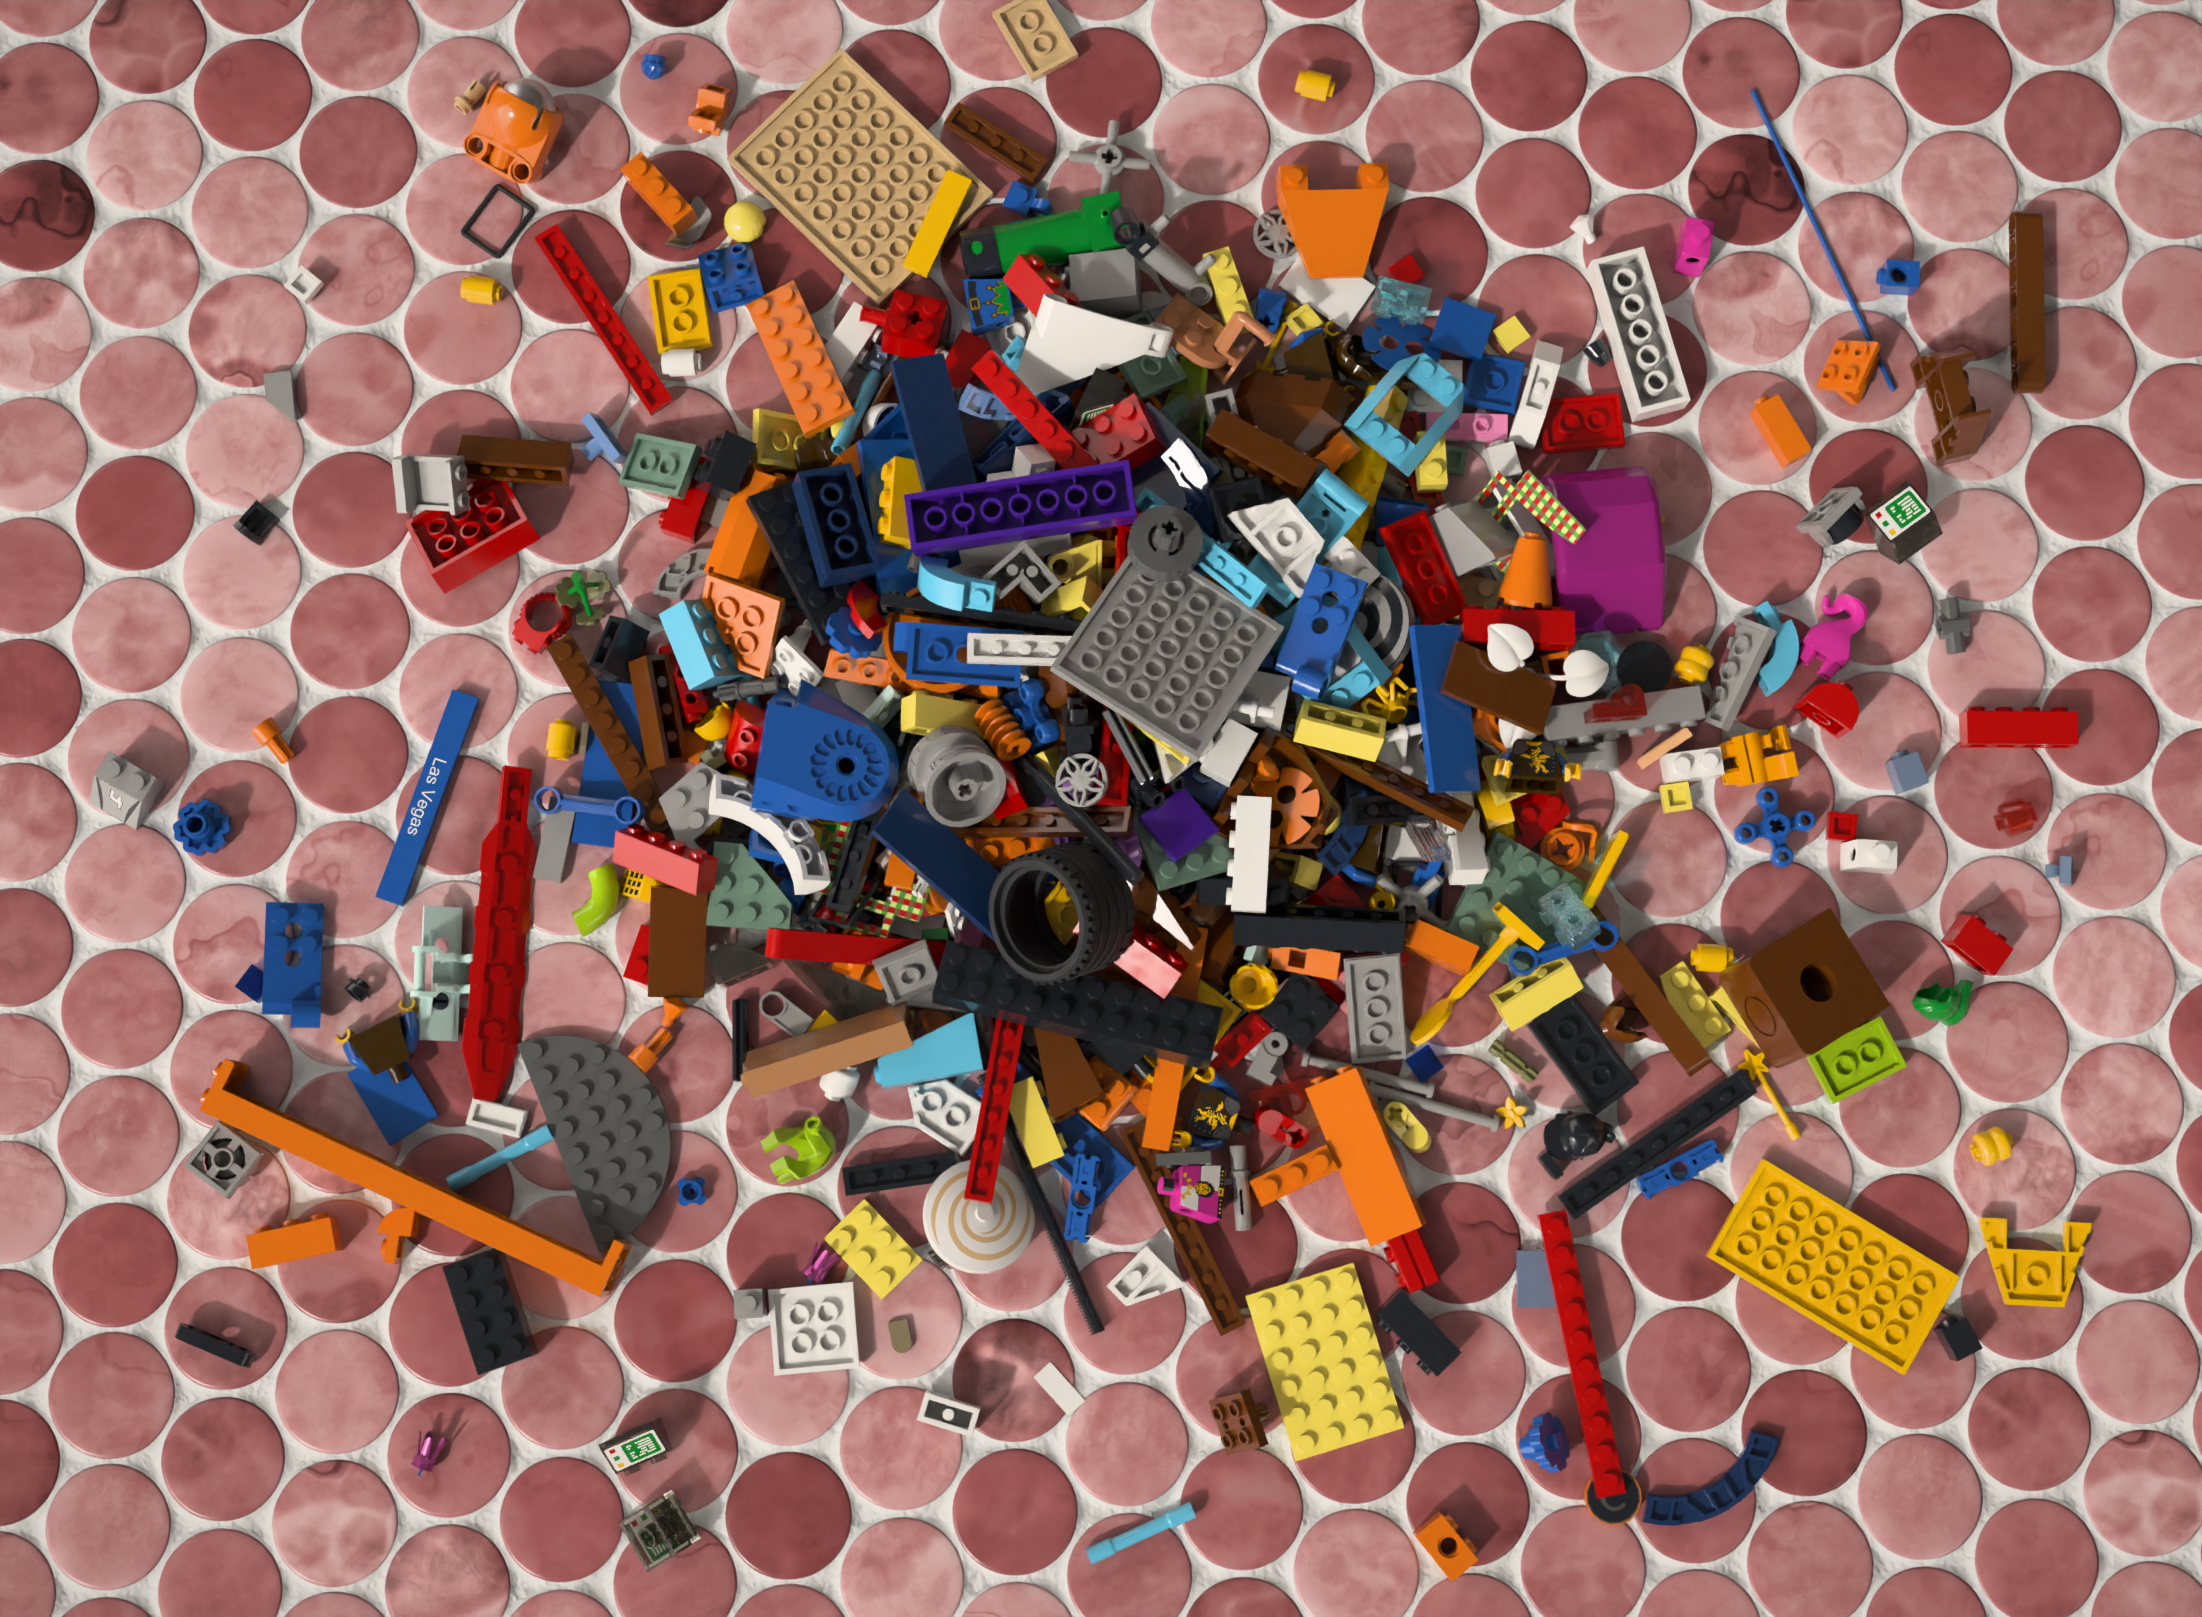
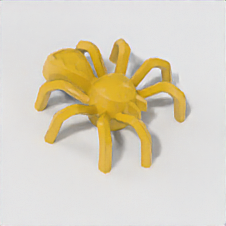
M1397 677L1390 682V693L1384 686L1378 685L1376 693L1382 699L1381 703L1371 698L1365 699L1361 703L1362 713L1387 719L1386 722L1388 721L1391 724H1404L1402 720L1407 715L1406 707L1413 705L1419 709L1417 701L1408 700L1411 693L1417 692L1416 687L1408 689V686ZM1395 684H1398L1406 691L1405 695L1400 692L1395 693ZM1370 703L1381 709H1367V704Z

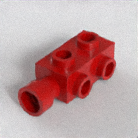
M671 644L663 645L659 648V653L669 654L682 722L688 726L700 723L703 720L702 718L705 717L708 708H710L708 695L706 692H702L701 689L689 690Z

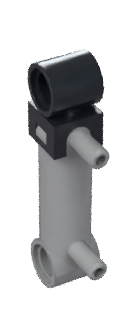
M1122 207L1113 211L1109 221L1114 239L1118 244L1124 245L1126 250L1139 262L1144 260L1182 292L1186 299L1195 306H1203L1211 300L1213 295L1212 288L1205 271L1216 262L1213 254L1209 253L1193 267L1157 236L1171 222L1168 215L1162 214L1152 225H1149L1144 219L1138 222L1136 214L1130 208Z

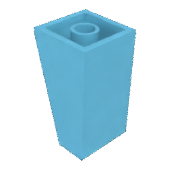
M973 1013L966 1014L914 1040L912 1047L877 1059L878 1066H874L876 1083L882 1084L884 1089L984 1072L985 1068L975 1015Z

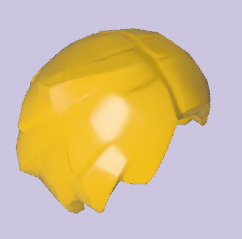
M1253 962L1247 963L1238 969L1229 982V988L1233 1000L1243 1007L1244 1010L1250 1012L1266 1007L1274 1000L1278 992V981L1275 974L1263 964Z

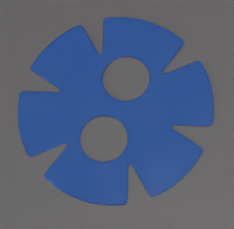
M1384 316L1374 320L1382 331L1369 325L1364 329L1362 341L1365 350H1380L1381 352L1372 356L1371 359L1388 371L1398 361L1415 356L1406 350L1405 346L1410 341L1420 343L1424 348L1423 353L1427 354L1435 362L1438 363L1440 360L1441 350L1428 345L1430 340H1422L1432 333L1425 326L1414 320L1407 319L1404 328H1402L1398 316ZM1382 336H1391L1397 341L1398 346L1392 350L1386 349L1380 345L1379 339Z

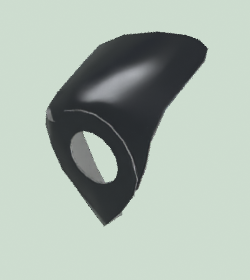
M696 196L690 204L695 211L698 221L679 237L672 232L665 246L681 250L692 249L712 218L709 208L700 197Z

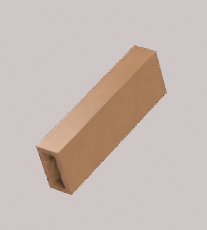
M906 1001L893 1007L890 1005L748 1051L743 1063V1072L740 1074L742 1085L745 1090L749 1089L752 1098L912 1047L915 1024Z

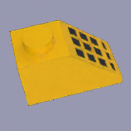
M626 868L619 886V894L650 904L651 886L670 885Z

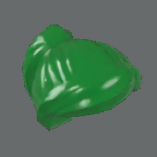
M1960 980L1954 987H1940L1936 982L1931 987L1917 990L1911 1003L1914 1009L1928 1020L1941 1021L1946 1026L1958 1024L1967 1015L1970 1008V994L1973 982L1970 980Z

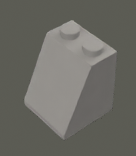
M1126 248L1069 255V266H1065L1066 281L1070 283V290L1068 291L1073 292L1079 298V303L1086 310L1121 320L1143 312L1142 280L1138 261Z
M1461 499L1451 504L1450 502L1435 508L1436 514L1428 517L1456 578L1480 571L1512 556L1517 543L1476 500L1466 503L1464 499Z

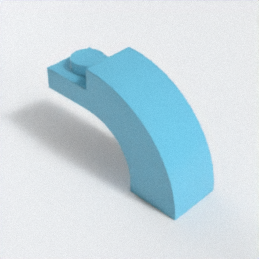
M921 555L917 587L922 596L937 605L957 611H962L964 607L988 612L993 611L997 582L957 574L948 568L949 560Z
M1768 601L1760 604L1752 611L1759 624L1777 631L1770 646L1769 658L1755 676V680L1766 698L1777 691L1790 678L1796 667L1799 655V639L1792 620L1790 619L1781 624L1778 610L1775 606H1770Z

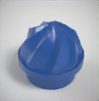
M644 54V61L640 63L643 74L651 80L662 77L668 67L665 64L666 57Z

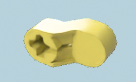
M1391 1102L1385 1107L1383 1112L1385 1122L1404 1144L1414 1153L1427 1151L1431 1146V1136L1408 1108L1400 1102Z

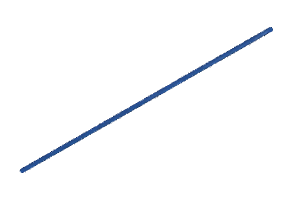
M1752 89L1750 93L1865 338L1867 341H1873L1756 91ZM1878 352L1877 355L1880 357L1878 365L1890 391L1893 392L1896 388Z

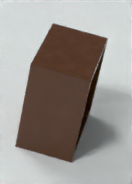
M1831 908L1795 925L1725 968L1719 975L1721 986L1766 1059L1775 1068L1784 1067L1815 1054L1890 1006L1887 998ZM1801 984H1802V986L1804 987V989H1805V991H1806V994L1804 993V991H1803V989H1802V987H1801Z

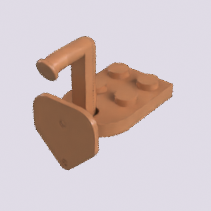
M1176 293L1154 321L1174 329L1170 343L1171 347L1195 364L1209 368L1211 374L1224 385H1227L1257 341L1253 338L1242 353L1235 348L1234 342L1244 327L1264 342L1265 347L1269 346L1277 338V334H1273L1264 325L1242 311H1236L1224 327L1179 293ZM1227 362L1232 366L1229 372L1222 367Z

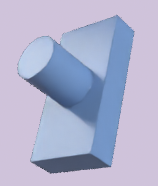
M588 412L581 418L594 437L581 448L584 456L592 461L604 451L612 462L623 464L628 454L601 417Z

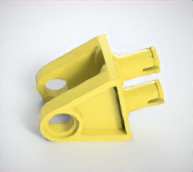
M1088 533L1072 537V547L1055 552L1047 558L1046 566L1060 582L1068 584L1088 576L1102 589V585L1109 584L1115 568H1102V557H1116V549H1114L1116 548L1115 540L1102 541ZM1047 555L1038 556V557L1042 560V559H1043L1045 556H1047Z

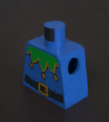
M1002 279L963 280L972 334L977 337L1014 324L1013 309L1026 307L1015 293H1010L1009 287Z

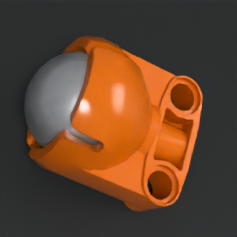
M527 78L515 79L510 82L497 80L490 87L472 131L464 140V150L475 161L508 180L518 184L536 183L542 177L544 163L563 125L564 112L560 111V108L555 105L548 89L535 80ZM479 139L483 142V150L481 152L477 148ZM525 165L529 169L527 178L523 175V167Z

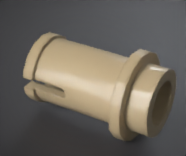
M473 79L461 96L455 97L453 105L464 115L468 112L471 113L473 111L472 107L487 90L480 82L477 83V80Z

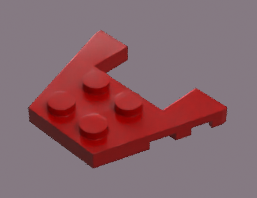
M1479 768L1480 782L1487 780L1483 768ZM1559 790L1558 795L1527 793L1509 801L1515 819L1514 822L1521 835L1513 840L1530 850L1571 812L1561 790Z

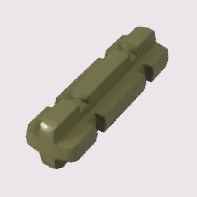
M1495 1040L1490 1045L1489 1053L1501 1058L1500 1061L1516 1074L1520 1073L1521 1078L1526 1082L1531 1083L1538 1076L1539 1072L1532 1065L1528 1066L1527 1062L1510 1048L1506 1049V1045L1500 1040Z

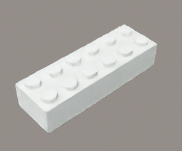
M1644 247L1591 260L1586 271L1632 422L1684 409L1691 399Z

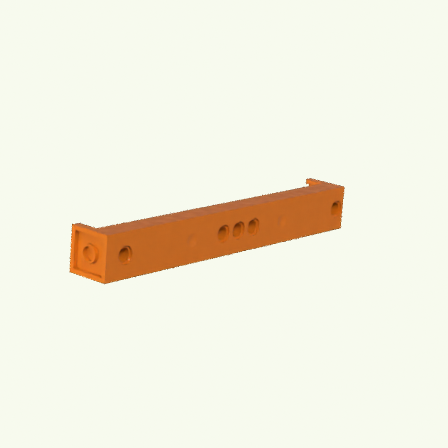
M224 1059L223 1063L220 1062L213 1073V1078L215 1079L211 1087L204 1091L200 1099L202 1106L199 1111L599 1298L609 1296L633 1244L625 1240H614L604 1262L238 1092L250 1069L248 1064L241 1061Z

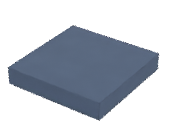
M1516 1250L1517 1308H1556L1544 1250Z

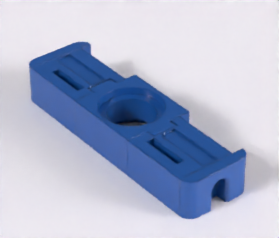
M1706 1140L1638 1176L1636 1183L1645 1199H1652L1651 1195L1654 1196L1668 1189L1670 1185L1676 1187L1699 1175L1700 1171L1717 1163V1160L1719 1163H1722L1724 1157L1721 1152H1718L1716 1142L1714 1140ZM1678 1161L1683 1162L1687 1166V1173L1682 1178L1676 1177L1672 1171L1673 1165Z
M1079 1152L1075 1156L1064 1238L1066 1240L1073 1241L1076 1239L1079 1242L1086 1243L1091 1238L1087 1237V1235L1090 1233L1092 1214L1095 1212L1098 1184L1094 1183H1097L1100 1164L1098 1161L1102 1160L1100 1155ZM1079 1190L1089 1192L1091 1196L1090 1203L1087 1205L1079 1204L1075 1198L1076 1192Z

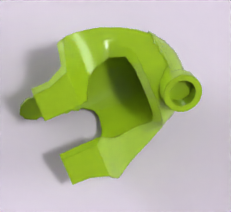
M818 1116L808 1118L804 1126L776 1128L768 1137L760 1141L765 1153L784 1143L795 1148L799 1154L797 1160L787 1155L770 1164L773 1174L776 1177L779 1176L777 1182L780 1184H786L795 1178L799 1180L821 1171L831 1162L836 1152L835 1137L831 1130L823 1125Z

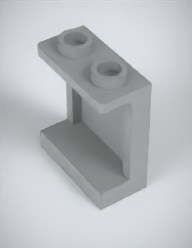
M404 453L391 459L397 513H409L416 509L450 511V515H459L469 510L470 496L467 492V468L464 463V456Z

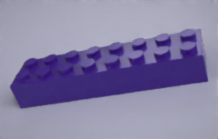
M1129 460L904 494L910 545L916 557L1133 524L1135 519L1138 518Z

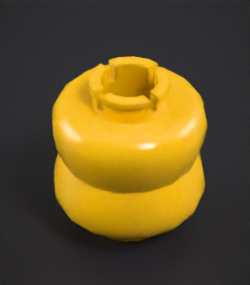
M1697 643L1694 646L1684 647L1681 652V658L1676 662L1674 669L1680 675L1678 679L1691 686H1694L1695 683H1704L1707 679L1708 671L1714 665V658L1709 654L1711 650L1701 644L1698 646Z
M1993 1126L1987 1131L1977 1132L1973 1135V1144H1970V1151L1977 1162L1980 1160L1984 1165L1991 1166L1997 1161L2009 1159L2012 1156V1148L2015 1145L2009 1131L2006 1130L2004 1132L2001 1127Z

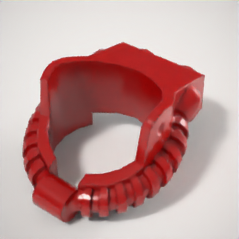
M540 592V594H535L534 597L531 596L520 610L519 616L521 618L514 622L515 629L512 635L515 638L513 640L520 645L525 643L529 646L527 649L535 655L537 652L542 654L545 650L544 647L551 645L553 640L563 637L562 635L566 634V631L570 629L569 626L572 625L573 609L566 604L561 605L563 620H559L551 630L538 632L533 628L531 623L533 610L542 602H557V594H554V592Z

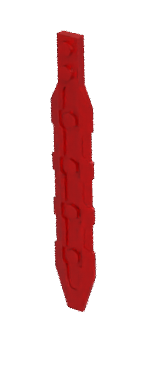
M506 765L502 766L497 822L481 845L479 865L481 880L478 905L475 906L474 926L476 927L473 961L470 962L468 977L470 992L467 1017L464 1018L461 1048L473 1098L496 1101L518 1053L521 988L524 987L526 970L524 966L525 945L531 918L529 903L537 856V847L527 825L532 769Z

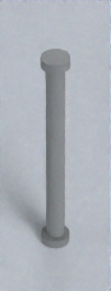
M1304 1050L1300 1066L1306 1067L1310 1065L1336 1072L1337 1069L1349 1064L1312 1055L1310 1051ZM1362 1067L1367 1080L1425 1094V1097L1430 1099L1433 1096L1435 1082L1429 1081L1427 1084Z
M1372 1080L1368 1082L1374 1096L1489 1127L1490 1131L1496 1132L1500 1120L1498 1115L1491 1117L1376 1085L1375 1081Z

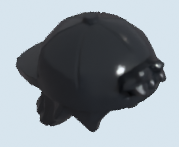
M1570 1110L1567 1111V1114L1557 1113L1555 1119L1548 1122L1544 1128L1543 1141L1546 1150L1552 1157L1565 1161L1570 1159L1575 1161L1597 1154L1605 1142L1613 1143L1616 1135L1611 1131L1613 1130L1611 1124L1601 1121L1593 1114L1586 1112L1574 1113Z

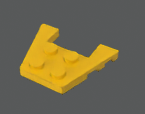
M1978 1218L2004 1304L2065 1307L2076 1275L2074 1272L2079 1257H2082L2085 1248L2084 1243L2087 1234H2090L2092 1223L2063 1222L2062 1251L2007 1249V1219Z

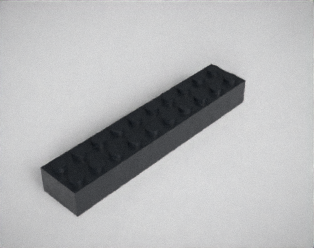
M949 940L946 942L933 990V1003L1207 1071L1211 1062L1223 1011L1221 1007L1172 995H1167L1163 999L1152 990L1087 974L1053 985H1043L1040 982L1035 983L1030 979L1027 980L1011 968L1001 953Z

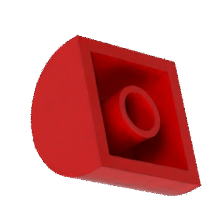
M1839 680L1838 683L1827 682L1815 686L1800 697L1792 707L1837 739L1853 729L1859 716V705L1852 693L1853 688L1842 680Z
M743 700L738 701L736 704L723 755L726 761L733 767L747 773L756 774L766 711Z

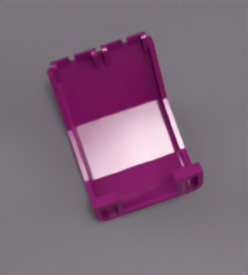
M1631 466L1551 474L1542 477L1539 481L1586 529L1575 545L1551 530L1555 562V607H1565L1567 611H1575L1576 638H1580L1581 634H1584V637L1604 636L1608 634V631H1611L1612 635L1634 633L1637 628H1639V632L1659 630V627L1664 624L1667 560L1660 501L1655 480L1645 467Z

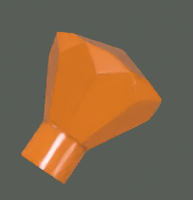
M1264 755L1259 761L1251 777V784L1255 785L1263 780H1278L1280 776L1279 769L1270 757Z
M664 997L665 1016L662 1024L671 1028L675 1019L684 1014L689 1006L677 997Z

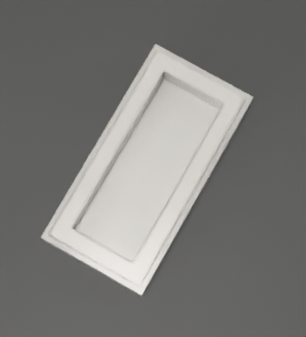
M473 1098L466 1124L522 1138L529 1111Z

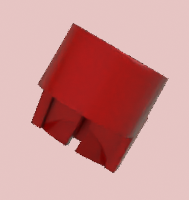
M1261 1106L1254 1112V1125L1263 1133L1294 1149L1301 1148L1307 1143L1309 1132L1305 1126L1269 1106Z

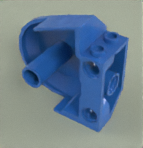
M801 679L798 686L795 708L792 707L790 702L776 700L775 704H769L766 710L749 811L814 821L816 818L834 822H845L868 817L876 813L890 799L898 783L899 760L895 745L885 731L875 722L834 696ZM840 762L847 764L851 769V773H842L838 764Z

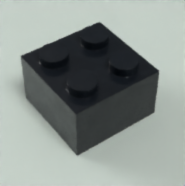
M727 430L719 435H715L713 439L709 438L703 454H706L703 465H698L693 479L697 480L694 488L723 501L737 495L756 443Z
M1293 973L1259 1017L1275 1031L1282 1033L1290 1043L1303 1052L1339 1006L1301 975Z

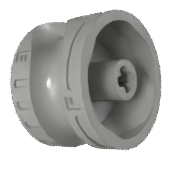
M951 725L935 729L916 744L909 756L907 774L912 787L918 796L925 801L929 813L944 825L965 827L978 823L994 812L1004 796L1006 789L1005 772L983 739L970 728Z

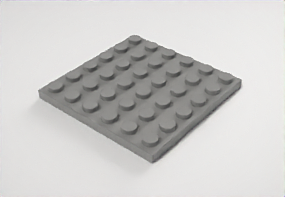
M1128 555L1052 664L1050 671L1197 762L1285 627L1257 609L1250 608L1239 598L1194 570L1177 581L1159 582L1151 580L1137 571Z

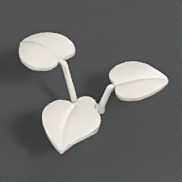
M1498 623L1488 625V657L1491 664L1498 670L1508 672L1521 667L1548 680H1567V692L1576 697H1585L1593 694L1603 685L1609 672L1608 663L1597 654L1588 650L1574 651L1566 658L1563 665L1566 675L1536 673L1533 669L1525 667V662L1523 661L1531 656L1534 650L1530 635L1525 630L1510 624ZM1499 718L1500 737L1504 746L1508 749H1512L1513 743L1516 740L1531 741L1537 736V734Z

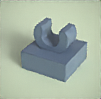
M875 344L862 368L867 372L871 369L880 371L884 381L891 369L890 363L896 360L898 356L881 352V346Z
M2060 856V865L2045 864L2046 878H2059L2060 887H2072V856Z

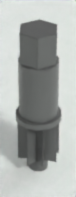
M773 676L764 679L736 681L735 683L718 685V690L713 691V697L715 699L719 698L720 702L777 693L780 691L779 679Z

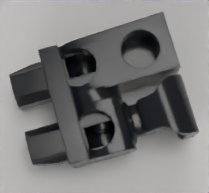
M1067 693V705H1061L1060 710L1066 737V746H1058L1060 765L1066 758L1074 754L1085 753L1094 756L1091 752L1092 741L1090 734H1094V725L1089 705H1085L1084 693ZM1083 758L1078 759L1076 761L1080 763L1082 767L1083 764L1087 762L1089 759ZM1094 762L1088 766V771H1091ZM1070 763L1071 770H1076V766ZM1065 769V771H1064L1065 776H1066V777H1071V775L1068 774V773H1067V770Z

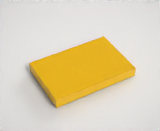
M701 268L649 275L648 283L659 355L661 356L663 352H668L669 349L695 348L697 351L713 348Z
M1619 830L1610 837L1575 907L1579 913H1585L1593 908L1629 838L1628 833Z

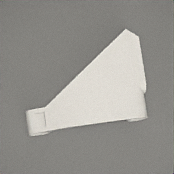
M1044 293L1016 375L1036 395L1104 371L1144 354L1165 358L1174 329L1156 322H1152L1149 325H1141L1067 304L1068 301L1061 296Z

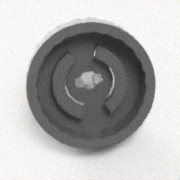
M1169 505L1149 508L1135 519L1130 530L1127 551L1131 563L1137 571L1151 580L1172 582L1182 579L1192 572L1198 563L1203 545L1202 531L1194 517L1183 509ZM1151 539H1152V543H1153L1154 548L1157 550L1156 552H1155V551L1153 550V548H1152ZM1178 549V551L1175 552L1173 555H1169V553H1172Z

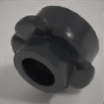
M359 977L356 981L352 978L349 979L350 983L345 987V990L356 1001L362 1003L366 998L371 997L368 993L371 988L364 980Z

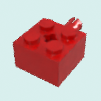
M895 289L890 308L883 310L863 304L859 321L883 326L881 352L906 358L937 354L947 319L948 301Z

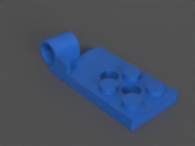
M1314 563L1275 666V670L1295 677L1292 691L1317 701L1322 699L1326 689L1329 687L1369 583ZM1329 592H1336L1338 594L1339 600L1334 607H1326L1324 604V597ZM1318 619H1326L1328 622L1327 631L1317 634L1314 631V623Z
M895 622L893 651L908 653L907 680L1020 688L1021 665L998 664L993 666L989 664L961 663L957 659L956 654L960 648L967 647L968 633L1024 635V631Z
M266 902L262 1014L291 1015V1028H320L323 903ZM296 923L301 926L302 935L299 938L291 939L286 935L285 929L289 924ZM290 951H296L301 956L300 964L295 967L288 966L284 960L285 955Z

